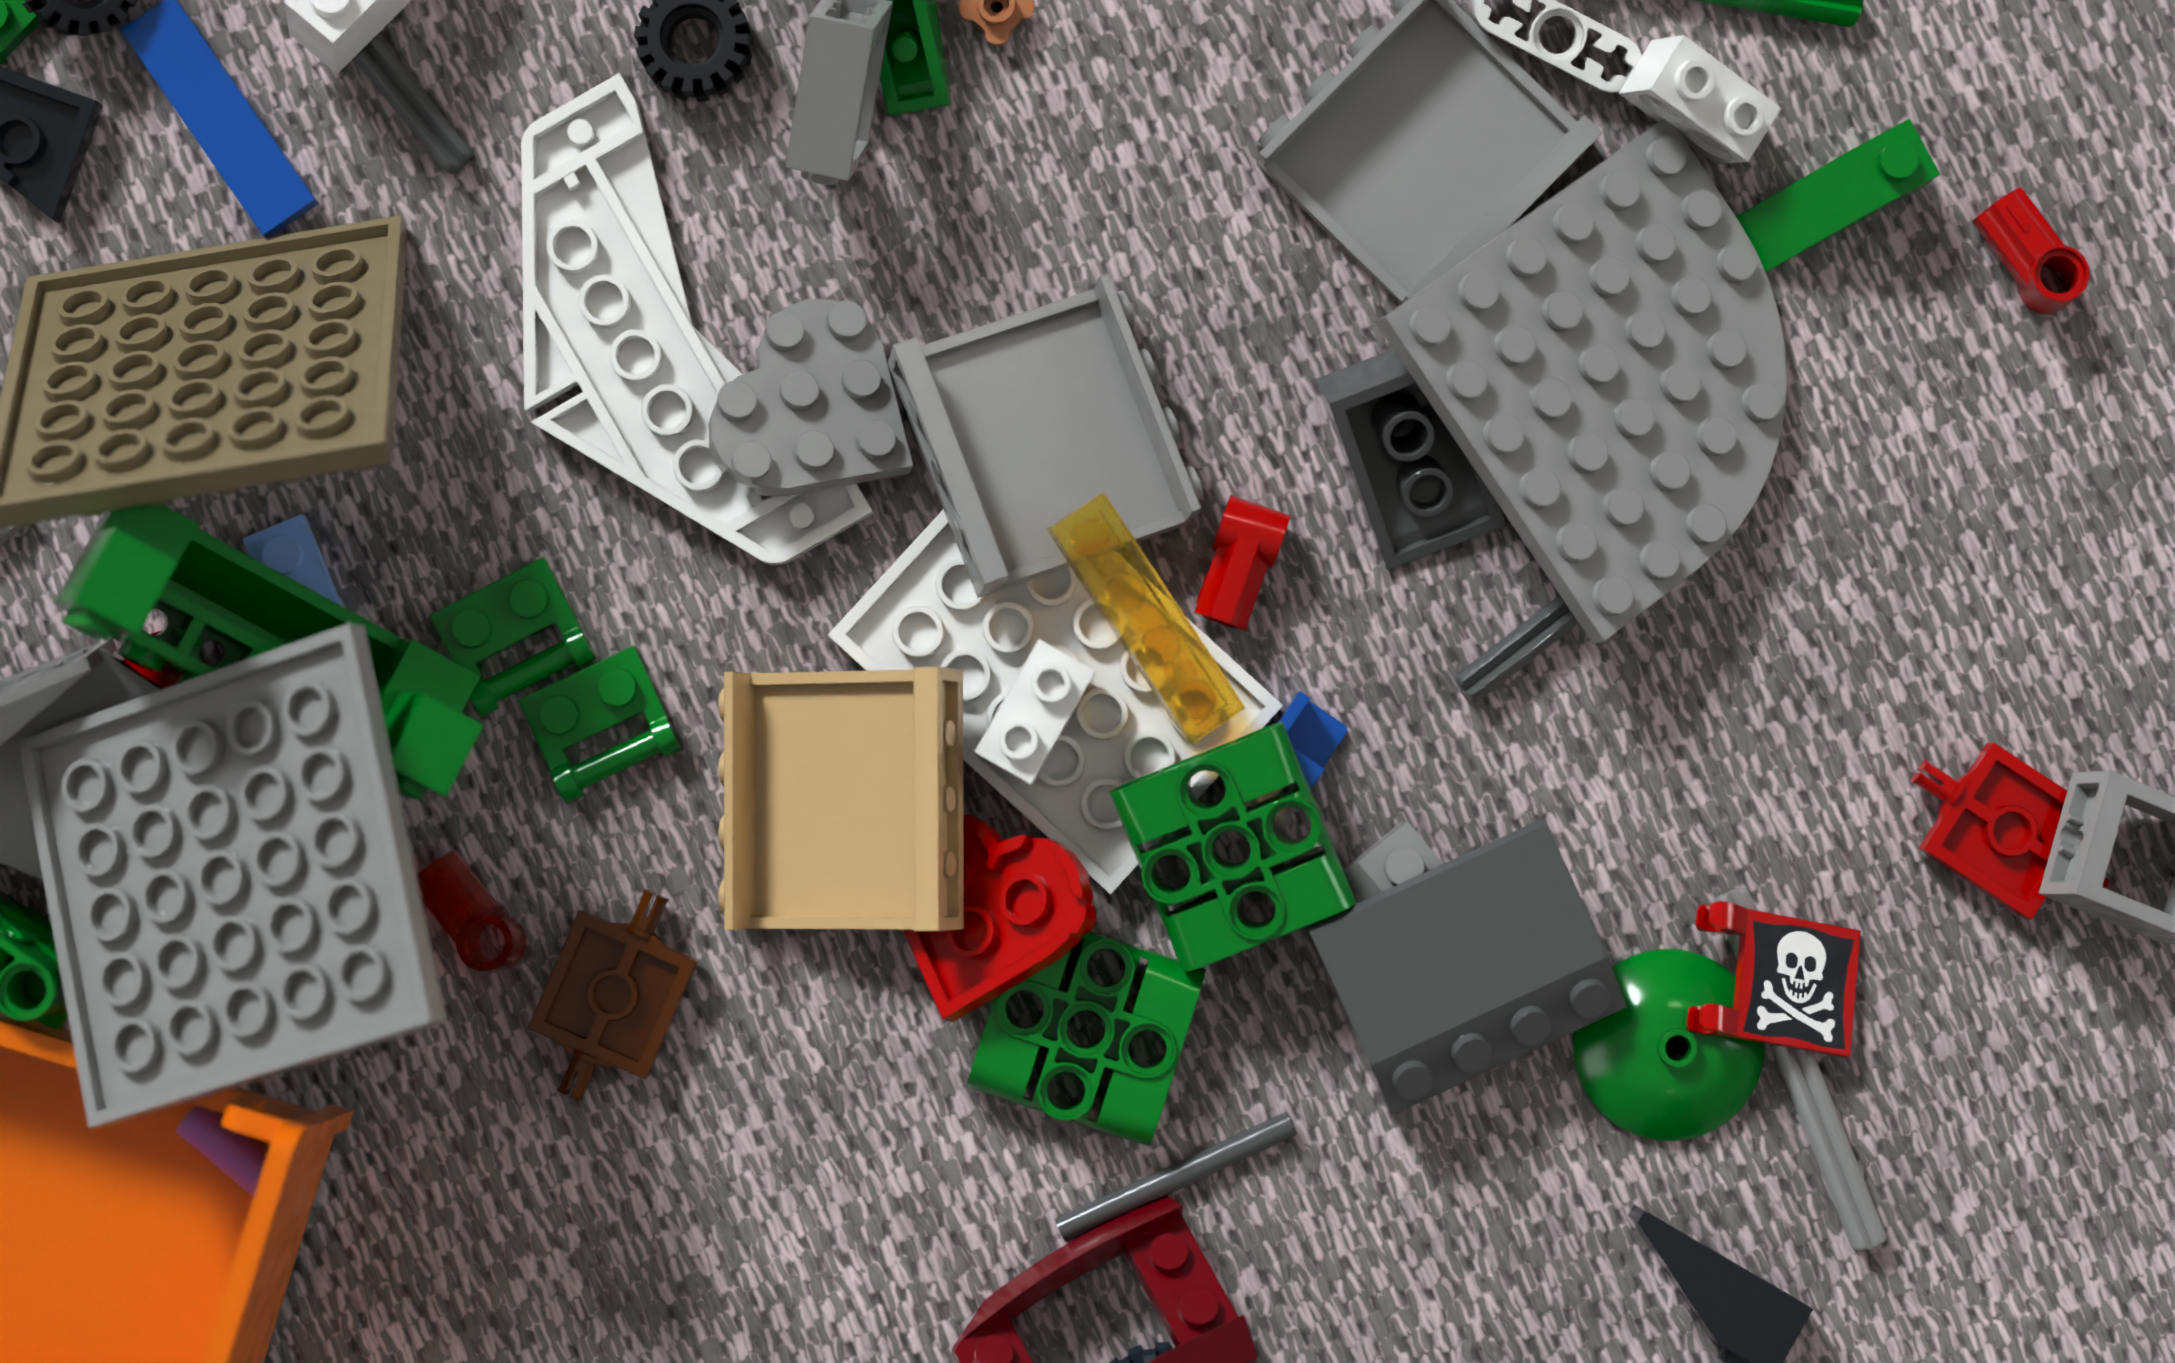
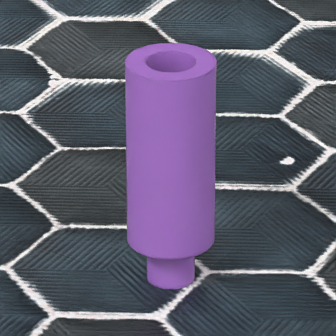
M195 1106L180 1123L176 1133L254 1197L269 1146L260 1139L221 1126L224 1114Z

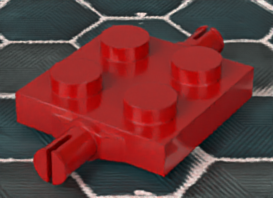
M1994 742L1985 744L1969 771L1957 780L1930 764L1928 760H1924L1917 768L1921 773H1914L1911 783L1918 785L1941 800L1942 803L1939 807L1936 822L1918 849L2024 919L2032 920L2046 899L2045 896L2039 894L2067 790ZM2105 878L2102 887L2107 889L2110 880Z

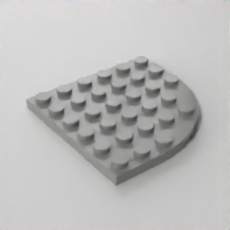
M1665 119L1651 126L1376 322L1593 644L1606 641L1715 555L1741 526L1758 499L1771 470L1781 436L1787 385L1785 343L1776 301L1759 256L1740 222L1679 130Z

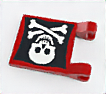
M1724 901L1714 902L1711 905L1703 904L1697 907L1695 923L1698 930L1718 934L1739 935L1733 1009L1711 1003L1702 1005V1007H1688L1686 1029L1689 1032L1732 1037L1843 1058L1850 1057L1861 930L1751 910Z

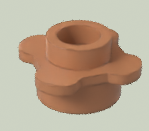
M960 0L959 3L961 18L967 22H974L985 33L986 41L994 46L1006 44L1010 39V33L1016 29L1021 20L1030 19L1035 9L1033 0ZM994 2H999L1002 4L1003 9L999 13H994L991 10V5Z

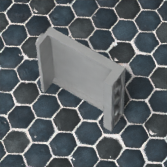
M1395 0L1390 8L1396 15L1380 31L1373 24L1370 25L1347 49L1346 53L1352 60L1336 76L1329 69L1324 71L1302 95V98L1308 104L1292 120L1285 114H1282L1266 129L1257 141L1264 148L1259 152L1256 165L1400 305L1518 222L1595 144L1603 133L1586 115L1577 122L1453 0Z
M1109 274L1100 276L1095 288L953 336L922 346L918 337L893 344L888 365L977 598L1190 525L1201 510L1199 502L1203 501L1204 494L1200 479L1193 466L1185 467L1176 446L1177 443H1180L1181 439L1178 423L1169 407L1161 408L1153 387L1158 381L1154 362L1147 349H1138L1130 329L1135 324L1130 301L1123 290L1115 291Z

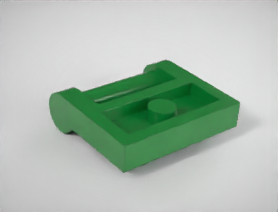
M544 557L429 615L452 661L481 676L470 696L481 717L499 709L498 702L555 672L575 662L578 667H581L596 659L585 634ZM557 624L564 640L488 679L485 678L478 664Z
M631 646L518 699L550 768L553 781L567 804L584 796V788L659 753L667 757L683 749L636 646ZM644 713L650 730L572 766L565 751L566 749Z

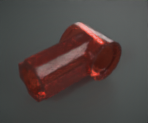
M451 850L441 858L434 860L418 873L417 882L421 900L456 943L457 952L461 960L468 967L478 971L508 970L519 963L524 957L527 948V937L522 925L506 914L457 850ZM493 924L502 931L505 946L498 958L489 960L480 950L479 939L486 927Z

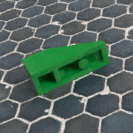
M888 0L893 1L880 75V83L888 116L950 105L951 98L937 1Z
M1909 118L1739 214L1736 218L1753 244L1765 272H1768L1917 192L1941 174Z

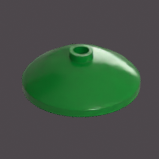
M1658 949L1641 952L1615 964L1612 969L1627 1008L1573 1032V1057L1576 1071L1592 1103L1603 1115L1619 1127L1635 1135L1660 1141H1680L1696 1138L1728 1122L1746 1104L1758 1083L1763 1067L1765 1043L1692 1033L1686 1029L1688 1007L1691 1006L1702 1007V1005L1711 1003L1733 1009L1736 976L1714 960L1694 952L1677 949ZM1680 1035L1686 1041V1052L1679 1059H1670L1665 1050L1666 1043L1671 1037Z

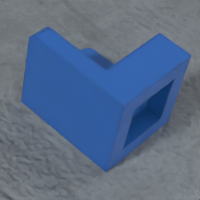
M1299 691L1293 697L1277 723H1284L1309 787L1312 789L1325 769L1323 767L1346 735L1347 727L1310 702V697Z

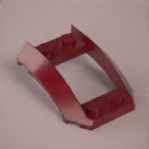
M1168 1195L1078 1237L1013 1278L983 1301L951 1349L956 1363H1033L1011 1321L1065 1284L1125 1253L1175 1345V1348L1146 1363H1257L1258 1357L1245 1316L1238 1317L1183 1219V1205Z

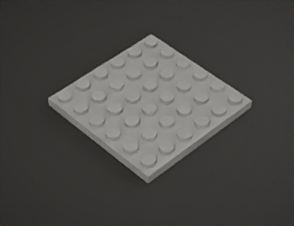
M348 623L18 740L88 1128L113 1126L446 1023L365 626Z

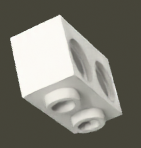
M1685 35L1651 40L1619 92L1621 96L1655 121L1659 122L1665 119L1675 126L1689 146L1716 164L1749 162L1781 110L1780 106Z
M1038 639L974 753L1026 783L1033 785L1094 678L1096 671Z

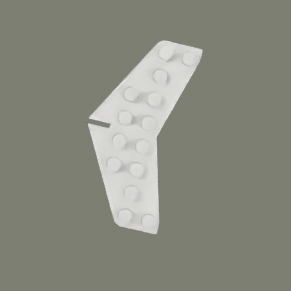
M616 74L534 121L526 129L521 140L524 411L529 414L578 385L583 392L536 418L531 423L769 565L786 564L874 514L857 484L789 496H760L754 493L755 488L739 483L728 471L724 474L718 468L709 448L708 423L720 389L726 383L733 381L736 377L743 374L693 327L639 105L621 74Z

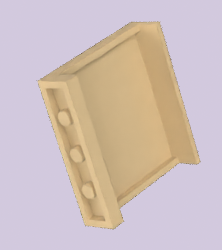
M914 667L913 670L784 673L724 672V687L718 699L719 715L724 723V751L718 763L719 779L724 787V815L720 820L718 828L719 843L724 851V879L720 884L718 892L719 907L724 915V930L871 929L947 931L964 929L963 670L944 667Z

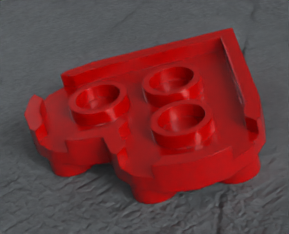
M963 815L964 929L947 931L903 930L943 1020L955 1022L1058 961L1079 942L1082 935L1087 934L1094 927L1097 913L1092 903L1093 892L1088 872L1074 852L1067 849L1062 843L1049 838H1032L1026 835H1018L1003 841L995 828L989 826L984 820L971 815Z

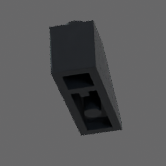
M1634 1204L1628 1215L1707 1336L1722 1346L1717 1357L1725 1363H1783L1813 1309Z

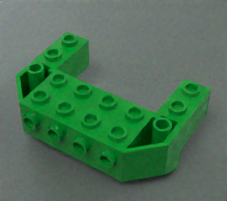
M144 504L107 510L54 602L55 605L67 611L62 622L100 641V639L107 641L109 638L113 641L121 642L122 644L116 654L148 671L153 672L155 670L161 672L164 665L181 674L176 684L348 623L365 626L399 795L406 798L410 796L419 801L423 799L425 793L446 797L484 726L462 714L481 678L480 675L414 639H402L233 548L198 529L199 523L164 504ZM152 610L160 612L165 622L162 631L156 635H150L142 628ZM208 641L217 642L223 652L220 662L213 666L205 664L200 658V649Z

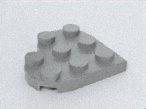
M806 299L774 313L768 319L756 353L757 370L736 377L733 381L726 383L719 391L708 423L709 448L718 468L724 474L728 471L739 483L755 488L754 493L760 496H789L910 474L913 463L884 348L873 325L866 320L864 310L852 301L837 302L831 299Z

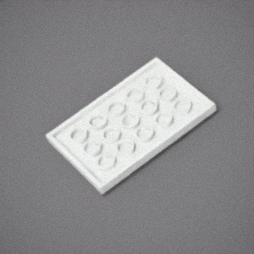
M944 509L828 634L833 641L866 671L913 670L914 667L962 669L963 760L1049 839L1062 843L1067 849L1073 851L1086 868L1088 874L1110 895L1138 865V861L1109 792L1137 778L1262 729L1283 706L1115 551L977 598ZM1038 639H1041L1092 668L1096 673L1033 785H1030L977 755L974 751ZM1207 770L1193 775L1190 786L1194 796L1198 799L1219 775ZM1164 835L1142 843L1144 849L1157 844Z

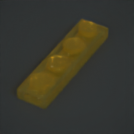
M1104 492L1097 494L1046 529L1187 744L1196 743L1245 708Z

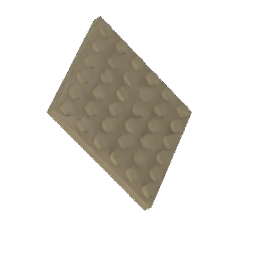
M402 215L27 277L0 397V528L11 526L23 528L41 521L77 515L89 517L99 515L107 510L144 504L162 505L174 499L210 493L229 494L246 487L277 482L295 483L313 476L343 471L362 472L375 466L391 464L408 240Z

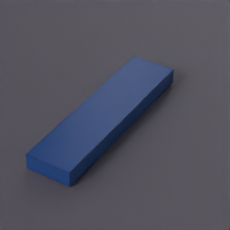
M162 0L120 29L264 237L273 236L319 204L314 194L179 0Z

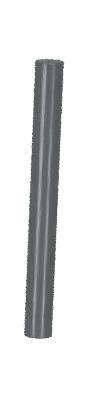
M1286 1111L1056 1218L1055 1222L1063 1240L1067 1242L1297 1135V1132Z

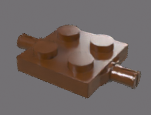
M644 889L630 924L612 923L587 911H578L527 1028L557 1041L569 1054L573 1055L561 1084L557 1088V1091L564 1095L570 1093L579 1073L570 1097L583 1100V1095L596 1066L617 1067L643 1079L649 1077L699 962L696 958L668 947L654 934L667 902H669L668 898L657 895L647 917L656 893Z

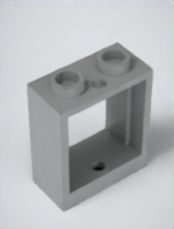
M821 0L809 15L785 168L801 171V177L807 181L825 185L837 184L839 179L849 181L867 151L893 1Z
M2111 770L2073 772L2039 894L2160 943L2175 944V873L2164 912L2102 887L2124 806L2128 805L2175 825V797Z

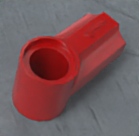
M2021 186L1999 199L1972 221L2018 283V293L2022 302L2031 311L2039 314L2057 313L2067 307L2086 289L2090 273L2085 257L2076 249L2063 244ZM2041 268H2052L2063 275L2066 282L2065 293H2054L2043 285L2040 279Z
M1230 494L1212 545V549L1216 551L1199 592L1194 614L1242 631L1246 630L1267 568H1273L1291 515Z

